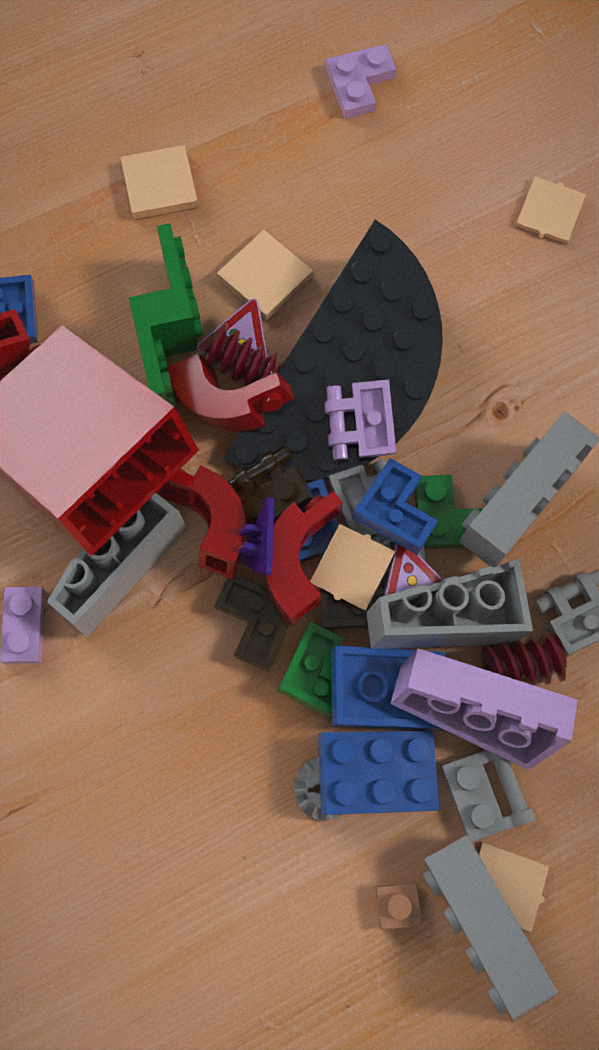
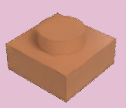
M415 882L375 886L381 930L422 926L417 884Z

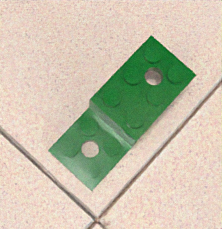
M171 223L157 226L170 289L128 298L148 387L172 406L177 407L165 357L198 350L197 336H202L203 331L196 297L194 298L189 268L185 261L181 236H173Z

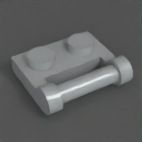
M485 750L440 766L465 836H468L471 843L536 820L532 807L527 808L510 761ZM491 761L494 762L513 814L505 817L501 814L483 764Z

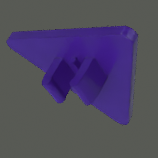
M267 496L255 525L245 524L239 531L240 535L250 537L247 542L241 545L238 552L242 554L241 564L270 576L273 560L274 498Z

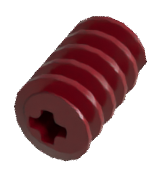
M226 322L219 327L204 353V356L209 353L207 364L210 366H214L221 360V373L225 374L234 368L232 380L237 382L243 376H246L244 387L271 374L278 373L283 363L278 367L275 365L276 353L271 354L266 359L263 358L265 350L263 345L252 351L253 339L250 337L240 344L239 330H236L230 336L226 335L228 328Z
M543 635L540 637L539 642L533 637L528 638L524 645L516 640L511 642L509 648L506 644L499 643L496 645L495 652L489 646H484L481 649L482 669L518 681H521V678H525L528 684L536 686V675L541 676L545 685L551 683L552 672H555L560 682L566 680L567 660L562 641L558 635H555L554 638L549 635Z

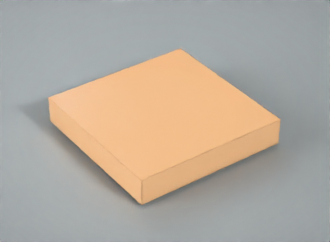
M185 145L120 157L134 220L199 207Z
M265 230L260 232L217 272L218 280L245 303L252 298L258 300L261 317L266 321L313 277V270Z

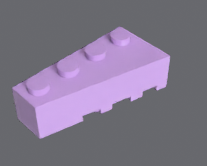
M418 648L401 665L390 704L530 770L572 741L578 700Z

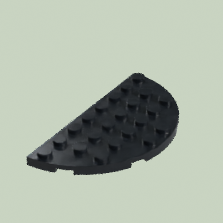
M376 219L278 371V374L291 386L294 399L284 403L281 408L275 411L262 413L265 426L239 432L223 458L225 462L238 469L243 467L249 468L261 461V456L270 450L275 452L286 445L291 451L293 458L282 464L285 471L296 466L301 470L306 482H312L322 478L326 480L330 475L362 464L365 467L380 457L359 458L358 444L347 445L348 459L338 461L333 459V449L328 446L327 436L331 434L329 414H325L324 402L328 401L327 387L341 386L342 399L353 398L352 383L389 379L396 444L408 433L421 415L433 391L441 363L443 337L440 309L433 286L417 257L396 234ZM354 411L345 412V432L356 431ZM270 472L262 476L264 478L266 477L273 479Z

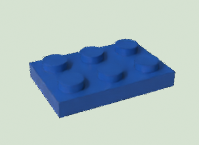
M334 646L331 649L332 727L444 730L390 704L401 665L416 650ZM429 651L445 657V652Z
M433 731L322 732L318 734L321 815L439 811Z

